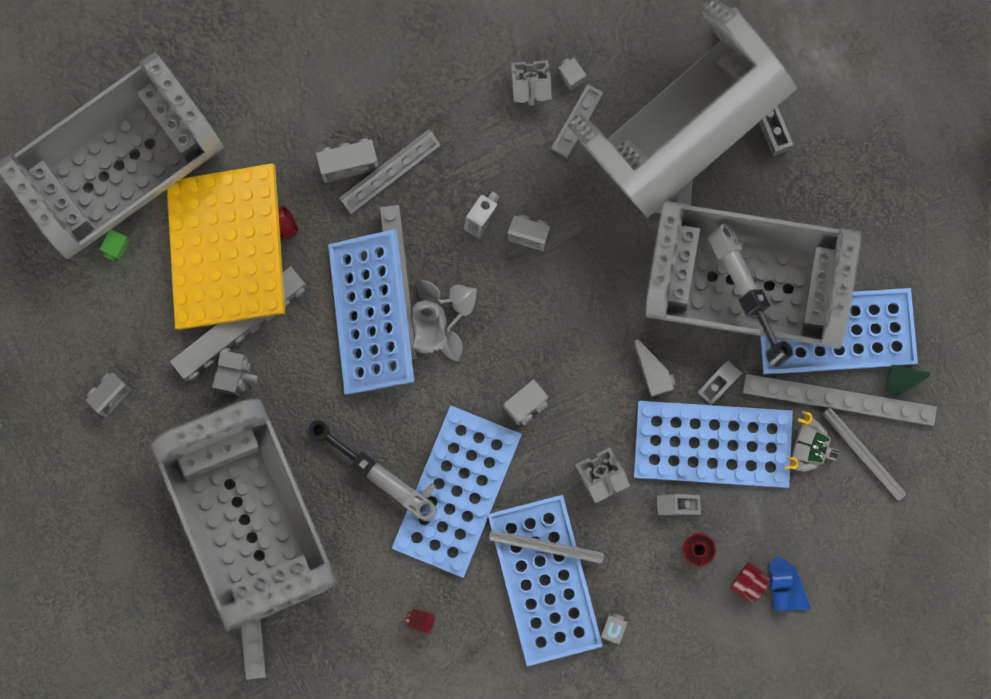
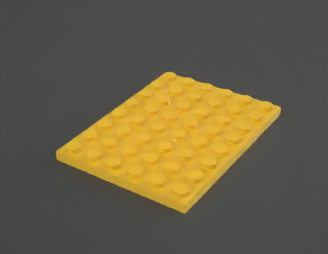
M271 163L182 178L167 189L175 329L181 330L285 314L275 165Z

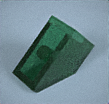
M891 365L888 369L884 390H889V393L893 395H901V393H905L928 378L930 372Z

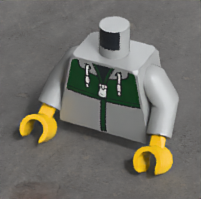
M802 411L801 413L805 417L804 419L798 418V422L805 424H802L799 428L791 457H786L790 461V465L785 466V469L805 472L817 469L819 465L824 463L825 458L836 461L839 450L829 447L831 438L828 437L827 431L818 421L812 418L811 413Z

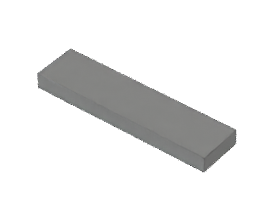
M587 84L551 147L552 151L565 158L569 157L578 138L567 125L575 115L581 114L590 120L604 95L602 91Z

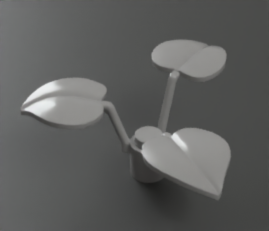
M420 280L417 282V293L420 301L428 300L436 304L453 302V309L459 312L446 328L444 334L447 342L443 350L441 349L448 358L459 361L463 349L462 341L456 333L450 332V329L462 315L468 316L471 314L475 305L477 289L457 284L450 289V299L441 300L439 299L440 291L433 283Z

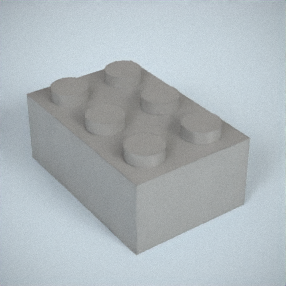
M360 139L357 143L351 145L350 143H343L338 148L331 149L327 147L316 153L320 172L325 183L373 172L379 168L372 139Z

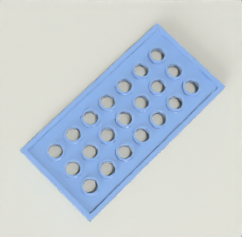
M388 230L328 244L344 393L350 395L414 382L397 230ZM382 247L384 253L382 257H379L378 250ZM366 251L367 259L363 261L362 254ZM350 255L351 262L347 265L346 257ZM384 266L386 273L384 276H381L380 269ZM366 270L370 274L367 280L364 279V272ZM352 273L353 281L349 284L348 276ZM387 285L388 292L386 295H383L382 289ZM371 289V297L367 299L366 291ZM352 292L355 293V300L353 302L350 301ZM387 304L390 305V311L388 314H386L384 311V308ZM372 307L374 314L372 317H369L368 310ZM354 311L357 312V319L355 321L352 320V313ZM389 323L392 324V331L390 333L386 330ZM374 326L376 333L374 336H371L370 329ZM356 330H358L360 333L359 338L357 340L354 338V332ZM391 342L395 346L392 352L389 351V344ZM376 345L378 352L376 355H373L372 349ZM360 348L362 354L361 357L358 359L356 357V351ZM393 361L397 364L394 371L391 370V363ZM377 364L380 366V372L378 374H376L374 371V368ZM362 367L364 370V374L360 378L358 375V370Z
M911 288L853 292L850 307H858L860 314L852 316L849 312L848 324L842 343L843 355H836L834 348L820 346L824 348L825 354L819 357L814 352L818 345L783 340L792 347L793 356L779 367H774L766 359V351L770 349L771 344L767 337L760 336L763 375L917 365ZM889 304H895L898 307L896 314L888 311ZM869 306H877L879 313L872 315L869 312ZM897 323L900 327L899 332H892L890 324ZM872 324L880 326L879 334L871 332L870 327ZM853 325H858L861 328L860 335L852 333L851 327ZM896 341L901 344L899 352L892 350V342ZM873 343L881 344L882 351L880 353L873 351ZM855 344H860L863 347L861 354H856L853 351ZM803 348L806 352L805 357H797L795 350Z
M638 401L634 478L789 488L790 469H785V466L790 465V461L786 457H791L793 411ZM654 416H658L662 420V424L659 427H655L651 423V419ZM676 417L681 420L679 428L671 426L670 421L672 418ZM698 419L700 421V428L692 429L690 427V420ZM711 420L719 422L720 427L718 430L710 429L709 422ZM729 422H737L739 425L738 431H730L728 428ZM749 423L757 424L758 431L756 433L748 431L747 426ZM768 424H775L777 426L775 434L768 433ZM653 435L659 436L661 439L660 445L653 446L650 443V438ZM671 437L679 438L680 445L678 447L670 445L669 440ZM689 439H698L699 447L691 448L689 446ZM710 439L718 441L719 446L717 449L712 450L708 447ZM728 441H736L738 444L737 450H729L727 447ZM748 442L756 443L757 450L755 452L747 450L746 445ZM768 443L776 445L775 453L767 452L766 445ZM653 454L658 455L660 458V462L657 465H652L649 462V457ZM670 456L678 457L679 464L677 466H671L668 463ZM690 457L697 458V467L692 468L688 465L687 461ZM714 458L717 460L718 465L715 469H710L707 466L708 459ZM728 460L736 461L737 467L735 470L727 468L726 462ZM747 461L755 462V471H748L746 469ZM767 462L775 464L774 472L769 473L765 470Z
M450 405L416 488V491L422 494L431 483L434 484L436 479L444 480L445 486L442 489L435 488L430 497L433 496L437 499L436 517L429 524L421 525L419 517L407 510L392 549L464 578L487 522L488 514L491 512L522 434ZM460 425L465 426L467 429L466 434L463 436H459L455 432L456 428ZM476 433L484 435L485 438L482 443H476L473 440V436ZM494 440L502 442L500 450L492 449L491 443ZM452 443L459 445V451L455 454L448 451V447ZM470 450L477 453V458L474 461H469L466 458V454ZM491 457L495 460L494 467L487 468L484 466L486 458ZM444 461L452 463V468L448 472L441 469V464ZM462 468H467L470 471V475L466 479H462L459 476V471ZM480 475H484L488 479L485 486L477 484V478ZM454 486H460L463 489L461 496L455 497L452 495L451 490ZM473 493H477L481 497L480 502L477 504H472L469 501V497ZM447 504L455 506V512L451 515L444 512V507ZM424 506L421 511L422 515H429L431 508ZM465 511L473 513V519L470 522H465L462 519V514ZM439 522H446L448 524L446 532L441 533L437 530ZM463 529L466 532V537L463 540L456 539V530ZM416 532L421 533L423 536L420 543L412 541V535ZM432 540H438L441 543L437 551L430 549L429 544ZM450 547L458 549L459 554L457 557L450 558L447 551Z
M563 495L488 514L492 530L507 533V524L514 523L517 526V531L514 535L529 538L538 537L540 540L550 542L548 535L551 532H556L560 537L557 542L558 544L576 547ZM551 513L554 515L555 520L552 524L544 522L543 517L545 514ZM526 519H534L536 526L533 529H527L524 525ZM495 542L527 666L603 647L580 559L565 556L563 561L557 562L553 558V553L522 547L519 553H514L510 548L511 545ZM537 556H543L546 563L544 566L538 567L535 565L534 559ZM518 561L526 562L527 568L525 571H517L515 565ZM560 570H567L569 572L568 580L562 581L559 579L558 573ZM544 574L548 575L551 579L550 584L547 586H543L539 582L540 576ZM525 579L530 580L532 583V587L528 591H524L520 587L521 582ZM569 588L574 591L573 599L567 600L564 598L563 592L565 589ZM551 593L555 596L556 601L554 604L548 605L545 603L544 597L546 594ZM533 598L536 600L537 606L535 609L529 610L526 608L525 602L527 599ZM575 607L579 610L578 618L571 619L569 617L568 611L570 608ZM553 612L558 613L561 617L560 622L557 624H553L549 620V616ZM534 617H538L542 621V625L538 629H534L530 625V621ZM580 626L584 629L583 637L576 638L573 635L575 627ZM561 631L565 634L566 639L563 643L555 641L554 635L556 632ZM542 636L547 640L544 648L536 646L535 640L537 637Z

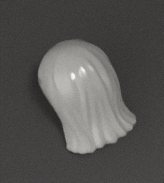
M428 300L417 302L413 306L411 314L415 333L413 349L421 354L433 353L434 350L438 351L439 349L443 350L447 342L444 334L447 322L443 308Z

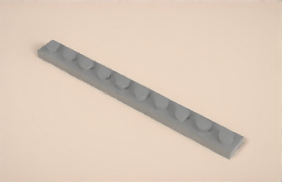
M750 374L745 375L743 394L928 426H934L937 406Z

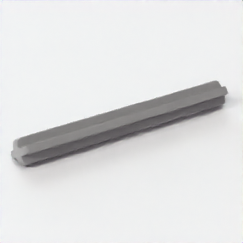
M828 408L823 413L824 418L897 500H901L906 495V492L831 408Z
M491 530L489 536L490 541L596 563H602L604 559V553L500 531Z

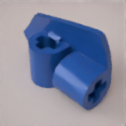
M777 556L769 563L770 588L773 590V610H810L811 606L797 569L780 556Z

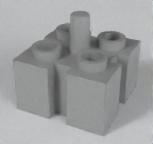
M548 60L533 61L534 64H526V62L511 63L514 102L525 103L528 101L529 105H535L536 100L546 101L552 99Z
M221 350L212 388L218 393L240 397L241 393L245 392L246 382L244 381L256 383L258 376L249 374L251 363H248L249 360L244 355Z
M610 447L597 453V458L593 460L587 458L575 464L584 485L595 503L613 495L614 491L617 493L630 486L623 468Z

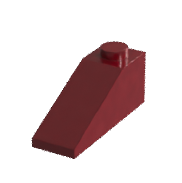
M413 608L412 612L408 611L405 623H408V628L431 634L436 615Z

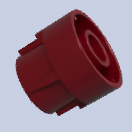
M284 205L278 207L280 240L284 238L288 240L299 234V228L290 211Z
M704 533L692 534L682 545V555L686 562L692 566H705L716 555L715 542ZM700 544L704 547L703 555L699 556L694 553L695 545Z
M747 562L732 583L730 589L742 598H747L754 603L765 591L770 579L762 574L763 572L756 566Z

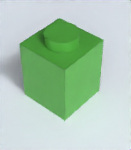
M109 230L100 250L104 253V257L112 261L115 258L121 260L130 239L114 230Z

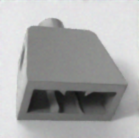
M490 191L487 197L481 195L466 216L464 230L479 239L496 214L497 201L500 198L496 193Z

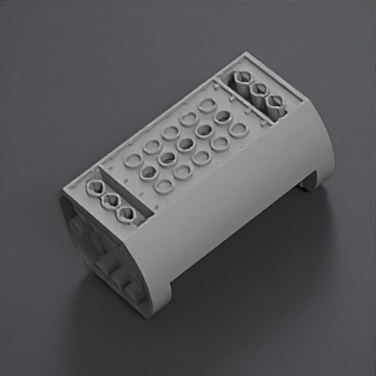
M719 0L706 1L701 10L704 14V19L720 39V42L608 139L584 115H575L567 125L618 187L647 218L661 207L664 201H668L797 90L787 71L739 13Z
M155 51L139 61L140 66L16 154L11 152L0 160V174L44 235L67 260L224 149L222 142L205 117ZM149 140L156 142L155 147L152 149L146 148V143ZM133 151L140 152V157L136 160L130 158ZM118 162H124L125 164L124 169L121 171L115 170V165ZM102 173L109 174V179L106 182L100 181ZM87 184H93L94 186L93 191L90 193L84 191V187Z
M664 201L648 290L647 318L767 337L757 316L745 315L738 301L741 296L735 284L729 285L726 283V277L730 273L724 261L718 260L709 243L708 236L722 224H727L734 230L738 241L743 243V250L740 254L758 290L762 289L770 303V307L763 313L776 339L837 349L841 348L849 319L861 231L844 228L834 229ZM714 272L718 278L716 281L710 282L707 280V274ZM765 282H772L775 288L772 291L765 290ZM791 285L794 289L793 293L785 294L783 286Z
M252 399L239 402L167 431L151 444V448L227 631L245 626L307 600L337 584L261 400ZM229 479L236 483L232 490H227L224 487V483ZM235 497L243 500L241 507L236 508L232 505L231 502ZM242 515L250 517L248 525L244 526L239 523V518ZM249 533L257 535L258 539L255 543H249L246 540ZM256 551L264 552V560L256 561L254 559Z

